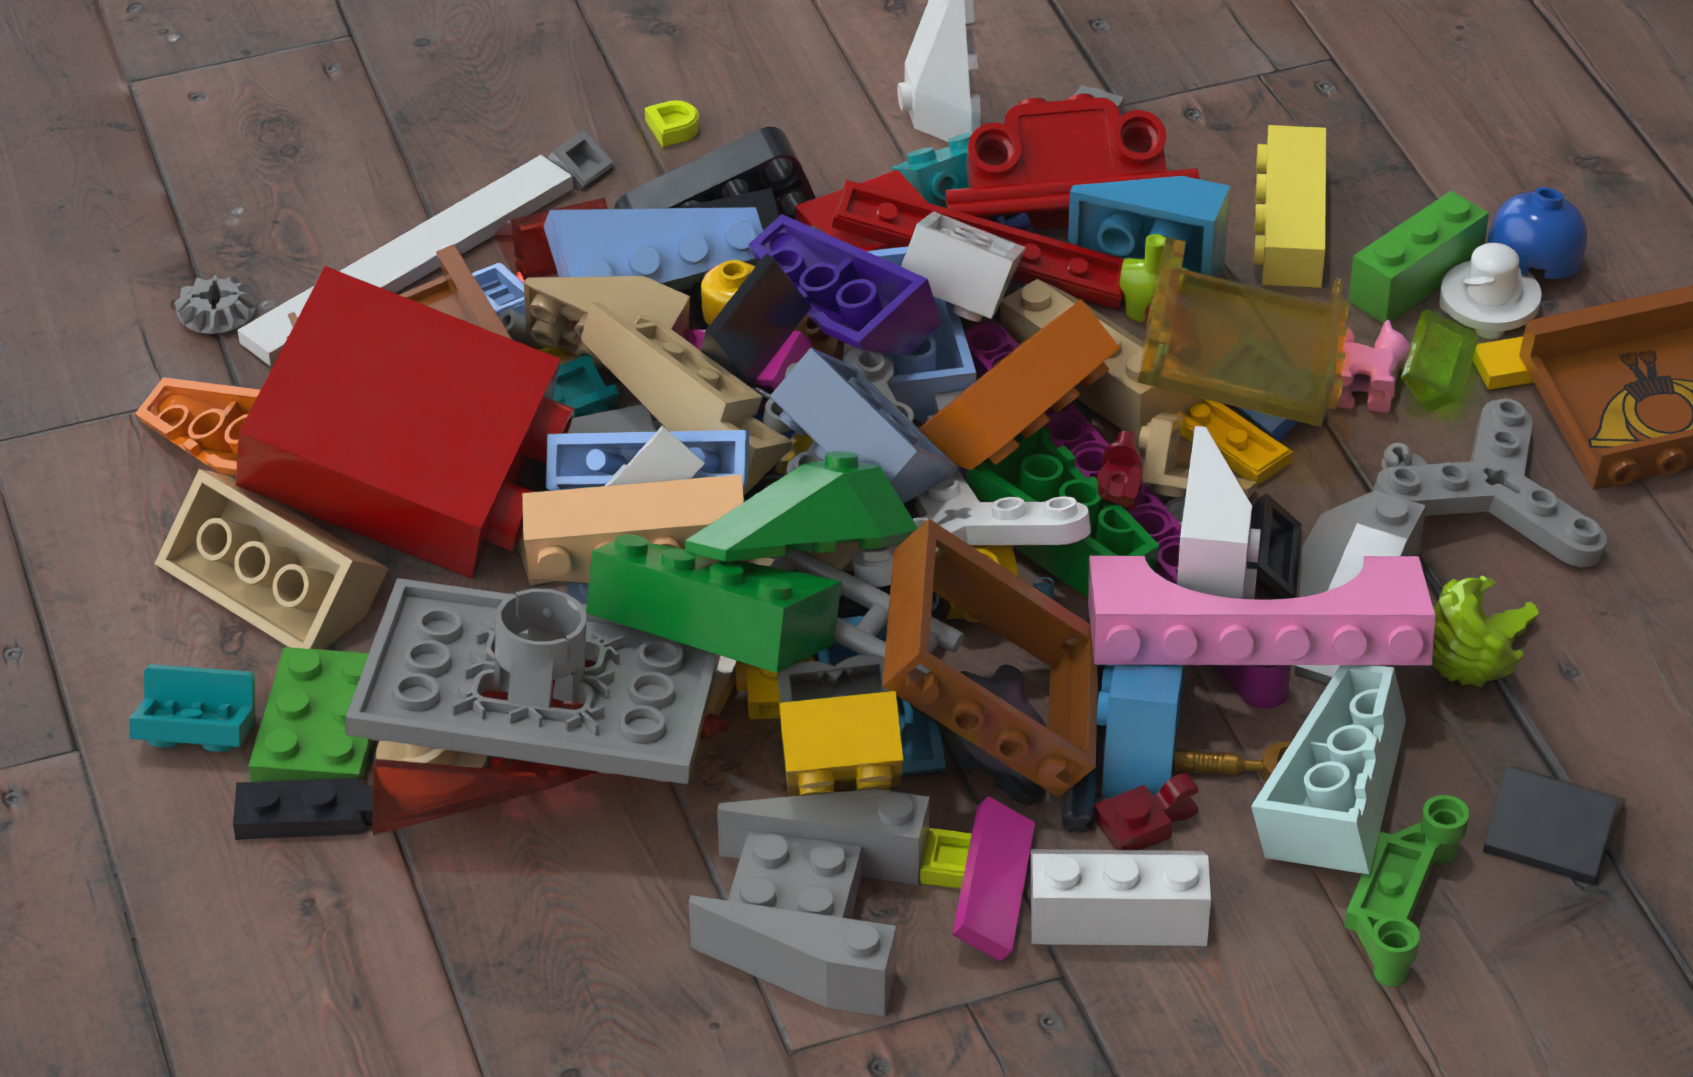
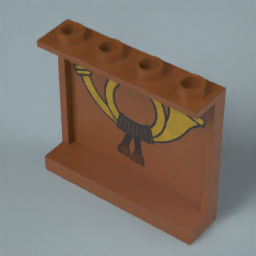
M1693 285L1527 321L1519 356L1593 490L1612 485L1622 486L1634 480L1661 474L1671 475L1680 470L1693 467Z

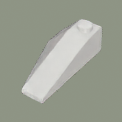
M974 0L928 1L905 61V82L898 83L897 86L901 111L908 110L914 129L947 142L948 139L954 136L971 133L981 126L980 96L978 93L974 94V82L971 72L973 69H978L977 53L974 47L972 31L969 27L975 24Z

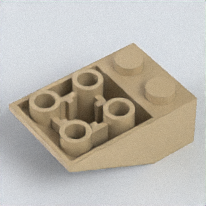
M645 276L527 278L524 282L526 333L531 335L536 342L547 348L559 347L576 355L577 358L589 354L597 369L602 367L608 368L581 339L591 303L598 302L604 304L606 308L629 324H634L639 314L658 319L681 337L685 330H689L690 296Z

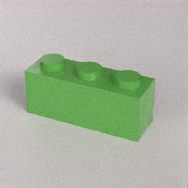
M1453 191L1448 192L1353 256L1349 302L1382 323H1385L1387 320L1393 321L1441 288L1442 280L1449 270L1471 260L1474 250L1485 244L1489 212Z

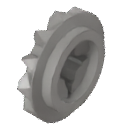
M215 274L212 279L206 281L196 278L194 286L181 288L180 298L175 301L179 321L188 329L205 334L224 333L237 329L248 322L256 310V299L249 283H240L236 275L220 279ZM220 299L219 303L216 304V309H212V300Z

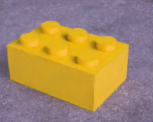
M896 691L779 703L788 797L863 789L890 791V788L901 786L903 753Z

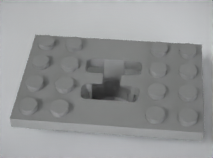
M397 578L345 717L346 735L369 738L376 741L425 746L432 749H446L592 770L605 774L613 773L654 779L661 782L669 781L688 784L721 655L587 614V605L581 604L567 593L552 589L532 588L516 592V595ZM585 660L595 661L596 664L591 667H585ZM553 680H555L553 699L579 702L584 704V706L577 710L550 707ZM489 690L508 692V701L482 697L481 694Z

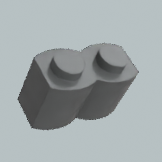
M859 655L843 660L836 666L822 662L794 664L778 673L780 703L890 692L882 686L885 657Z

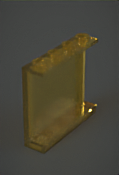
M1166 237L1153 284L1137 383L1321 427L1326 409L1336 410L1343 386V379L1340 376L1345 360V352H1342L1346 339L1347 326L1344 325L1350 301L1342 299L1343 279H1335L1329 302L1324 304L1183 270L1181 268L1185 241Z

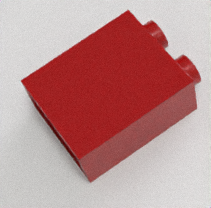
M324 266L239 431L236 486L472 579L489 543L513 552L523 534V493H532L534 491L516 484L528 459L530 458L547 465V435L569 433L575 408L553 400L561 359Z

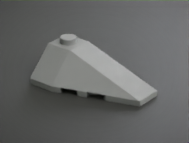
M1374 490L1321 513L1302 546L1299 597L1323 593L1348 583L1362 570L1364 556H1418L1421 549L1426 505ZM1295 665L1294 673L1329 684L1340 665Z

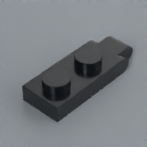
M361 778L236 783L233 816L235 840L357 835L365 830V826L383 825L388 821L390 791L382 785H368Z

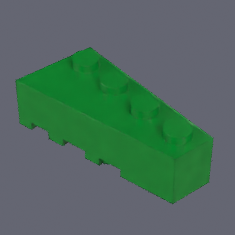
M1045 425L1027 439L1021 433L1016 435L1014 439L1020 446L998 464L994 465L987 458L972 470L966 469V482L979 502H995L1005 497H1019L1024 502H1046L1055 497L1067 496L1076 499V502L1084 504L1089 509L1091 533L1080 541L1061 545H1013L1015 549L1087 598L1089 592V556H1145L1147 564L1156 573L1159 544L1122 505H1112L1109 501H1104L1097 492V479L1094 476L1086 478L1075 466L1076 457L1065 446L1058 448L1050 440L1051 431Z
M627 534L615 537V541L592 550L586 613L778 673L834 645L842 581L739 560L721 561L686 552L684 549L649 543L644 537Z

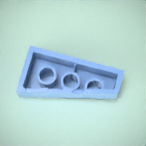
M756 207L549 210L544 223V230L559 277L645 276L677 291L693 288V284L702 281L704 275L711 268L728 260H739L756 267L759 261L750 252L748 244L763 231Z

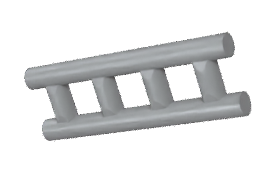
M787 549L786 556L772 557L774 561L769 567L789 571L795 570L799 573L842 581L840 597L843 595L868 608L869 611L856 627L837 617L835 641L861 655L885 657L886 642L876 638V636L888 622L889 594L806 551ZM931 617L928 652L932 653L936 646L939 645L955 653L963 641L964 633ZM922 664L915 667L925 674L931 671Z

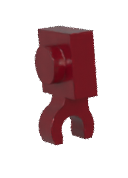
M1188 773L1172 777L1153 796L1145 785H1141L1095 804L1094 819L1116 850H1142L1171 838L1172 822L1186 820L1199 812L1198 806L1190 797L1199 793V788Z

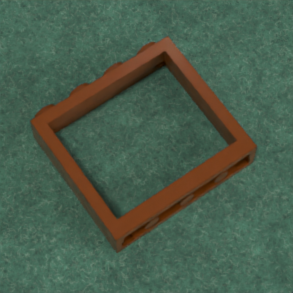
M928 519L893 552L882 686L889 691H896V695L1059 798L1096 767L1098 665H1094L1090 624L934 521ZM933 591L1050 666L1048 728L928 652ZM1071 636L1077 638L1076 641L1072 640L1068 644L1065 643ZM922 664L931 671L925 674L915 667Z

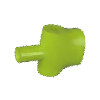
M1151 234L1146 238L1145 259L1125 258L1121 269L1120 288L1125 296L1126 314L1131 319L1144 323L1145 309L1149 303L1160 296L1170 294L1177 295L1182 299L1187 282L1186 268L1165 263L1166 239L1159 234Z

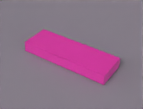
M988 796L977 806L952 935L1001 962L1013 949L1035 822Z

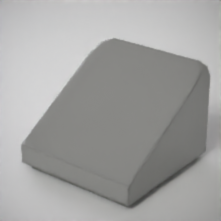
M585 129L553 150L547 158L572 175L573 186L580 190L584 189L615 165V162Z

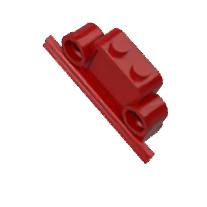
M1083 93L1070 96L1063 101L1047 102L1043 98H1028L1008 110L1003 124L990 122L976 128L971 134L967 146L968 158L966 168L969 188L946 190L945 195L947 209L1024 231L1069 227L1070 190L1073 185L1175 176L1199 179V172L1197 168L1167 171L1164 153L1166 129L1156 115L1144 110H1133L1120 117L1118 107L1111 100L1101 97L1094 98L1091 94Z

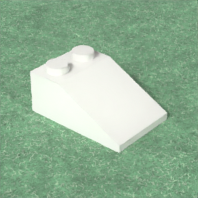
M933 211L916 225L901 267L928 278L933 297L954 304L952 308L953 313L963 318L980 322L982 316L991 319L996 314L1026 247Z
M1195 426L1180 536L1177 585L1215 596L1254 600L1257 569H1247V562L1258 563L1261 529L1250 528L1252 505L1206 427Z

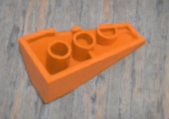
M163 377L135 415L142 423L219 474L236 476L238 434L260 390Z

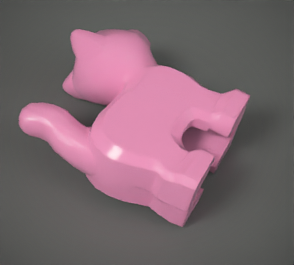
M1390 320L1385 321L1374 348L1355 343L1356 338L1353 331L1349 327L1342 326L1337 332L1338 339L1332 347L1329 359L1328 390H1331V404L1334 407L1353 409L1355 398L1351 392L1361 391L1368 393L1367 407L1369 411L1388 413L1391 407V400L1395 396V382L1399 371L1414 363L1416 347L1410 344L1402 333L1392 328Z

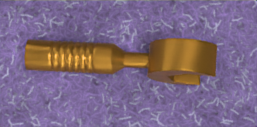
M1278 742L1270 745L1264 751L1262 760L1245 759L1238 753L1199 752L1198 750L1175 749L1174 771L1218 773L1224 775H1237L1244 770L1261 771L1262 780L1266 783L1291 742Z

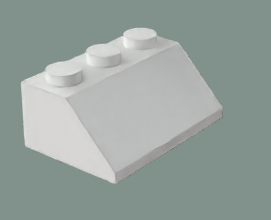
M1030 849L1032 944L1207 946L1211 893L1209 860L1205 852Z

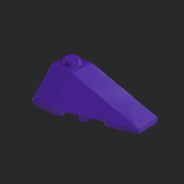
M783 214L748 244L750 252L758 261L766 253L777 261L812 307L807 314L824 333L860 350L908 356L942 324L928 278Z

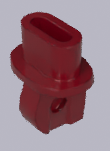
M1121 431L1117 436L1116 443H1111L1106 447L1102 458V468L1097 475V492L1104 501L1118 503L1125 508L1134 510L1141 492L1143 472L1141 455L1137 449L1138 437L1131 431Z

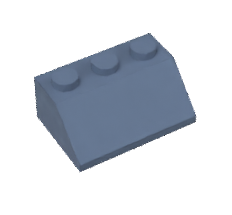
M810 348L770 395L783 409L779 415L780 419L797 434L804 436L807 433L818 443L814 452L821 460H825L826 453L832 451H846L858 454V462L882 468L903 504L948 479L959 468L855 366L816 349Z

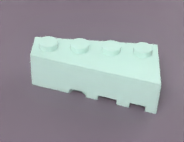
M1378 665L1339 666L1251 805L1265 858L1370 875L1406 722L1394 667Z

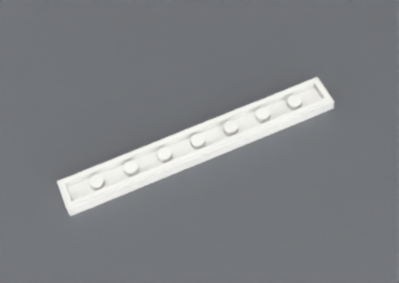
M539 155L340 270V272L397 293L441 267L436 251L454 244L460 255L571 191L573 189L572 175L542 155ZM314 286L238 329L240 344L269 366L274 365L287 340L286 337L289 336L292 330L287 314L295 312L297 318L299 317Z

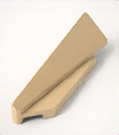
M598 302L591 303L581 336L582 342L669 432L750 431L748 486L744 490L743 495H746L790 450L792 444L790 439L753 417V415L757 414L762 396L658 319L639 314L635 323L629 324L606 308L604 304Z

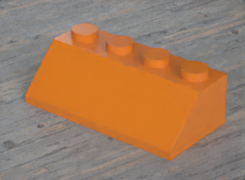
M1080 299L1020 344L918 429L958 466L972 470L987 458L996 465L1020 446L1014 439L1016 435L1021 433L1027 439L1050 420L1045 414L1048 408L1051 407L1056 414L1080 395L1074 386L1081 382L1084 388H1087L1109 370L1104 361L1120 347L1085 302Z

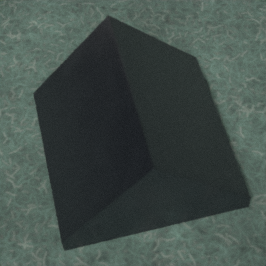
M766 253L707 328L700 351L743 383L752 386L812 307L777 261Z
M1506 766L1483 852L1595 885L1625 807L1626 798L1520 767Z

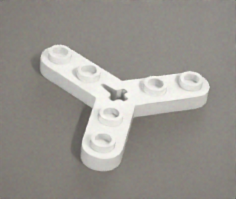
M959 470L948 479L916 497L915 509L921 518H913V521L918 528L930 519L969 545H1061L1080 541L1091 533L1089 509L1084 504L1076 502V499L1072 497H1055L1046 502H1024L1019 497H1005L995 502H979ZM899 545L877 549L861 548L852 557L854 576L873 587L891 585L893 552Z

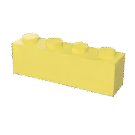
M1268 125L1267 144L1257 145L1256 173L1265 174H1257L1255 203L1264 204H1256L1254 233L1263 235H1255L1253 265H1263L1262 285L1322 288L1325 258L1326 128Z

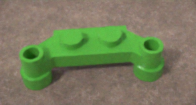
M1450 795L1434 796L1424 804L1421 822L1394 834L1380 831L1370 875H1361L1346 911L1344 928L1356 931L1374 965V977L1383 985L1399 986L1407 981L1410 964L1415 961L1418 955L1420 932L1417 926L1410 921L1433 863L1453 861L1458 855L1459 842L1467 833L1469 809L1457 797Z

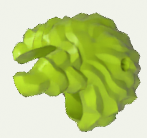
M1483 575L1479 579L1466 578L1460 581L1452 579L1444 585L1438 602L1433 607L1435 612L1433 667L1438 670L1442 677L1448 678L1450 682L1459 680L1462 686L1472 684L1479 688L1486 681L1504 678L1513 673L1516 668L1515 665L1523 659L1524 652L1520 649L1513 651L1511 645L1515 641V637L1523 635L1526 626L1537 619L1538 608L1532 602H1526L1523 608L1506 610L1503 613L1493 614L1489 618L1483 613L1482 600L1484 592L1496 582Z

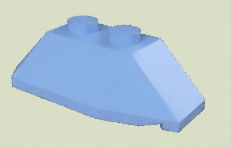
M671 431L678 440L705 463L691 479L742 474L744 492L748 486L750 431ZM656 432L548 434L546 488L549 491L605 486L622 465H627Z

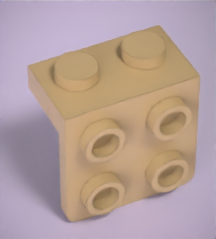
M1162 412L1152 418L1151 423L1148 422L1147 426H1142L1137 449L1141 458H1145L1142 482L1153 483L1154 493L1172 497L1185 496L1189 469L1175 467L1183 415ZM1236 478L1246 497L1249 498L1255 492L1256 481Z

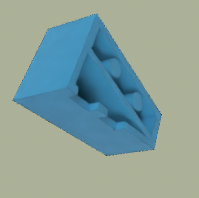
M1185 665L1104 666L1102 689L1099 692L1096 725L1107 726L1101 797L1112 798L1141 785H1145L1153 796L1171 779Z

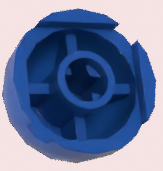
M1540 187L1536 188L1535 191L1515 195L1507 199L1498 208L1489 229L1487 243H1501L1511 247L1519 256L1521 274L1528 276L1529 268L1532 267L1545 269L1544 278L1559 279L1570 277L1580 271L1587 247L1588 231L1581 212L1571 202L1564 199L1561 192L1552 188Z

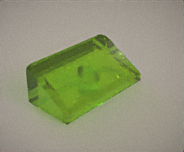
M1427 309L1421 312L1401 378L1428 412H1432L1456 403L1461 399L1479 338L1471 330Z

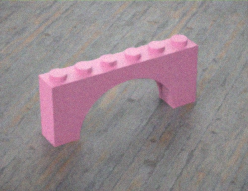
M1089 556L1088 608L1094 665H1432L1435 612L1419 556H1364V564L1360 573L1354 579L1338 588L1305 597L1274 600L1228 598L1181 587L1155 573L1147 564L1145 556Z

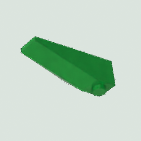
M832 451L826 453L825 460L802 464L686 539L685 551L721 561L784 557L787 555V549L830 553L835 552L836 543H854L859 541L860 548L877 549L901 544L918 527L880 466L858 462V454L853 452Z

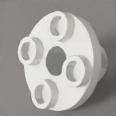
M1487 243L1474 250L1470 261L1463 262L1447 272L1441 284L1439 305L1444 312L1448 313L1459 323L1474 328L1479 336L1487 339H1497L1503 336L1505 331L1525 325L1528 320H1532L1538 314L1542 293L1538 281L1531 273L1528 272V276L1521 274L1519 256L1511 247L1501 243Z

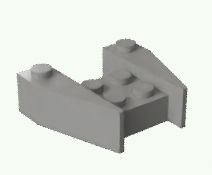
M863 789L719 803L717 808L719 856L740 860L728 900L690 895L691 948L823 1007L885 1017L896 976V926L851 919L862 877L919 885L920 866L929 833L930 797L880 789Z

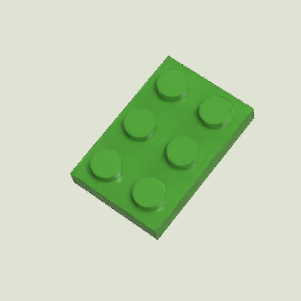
M283 648L248 765L252 782L361 778L364 780L374 740L346 735L345 717L369 653Z

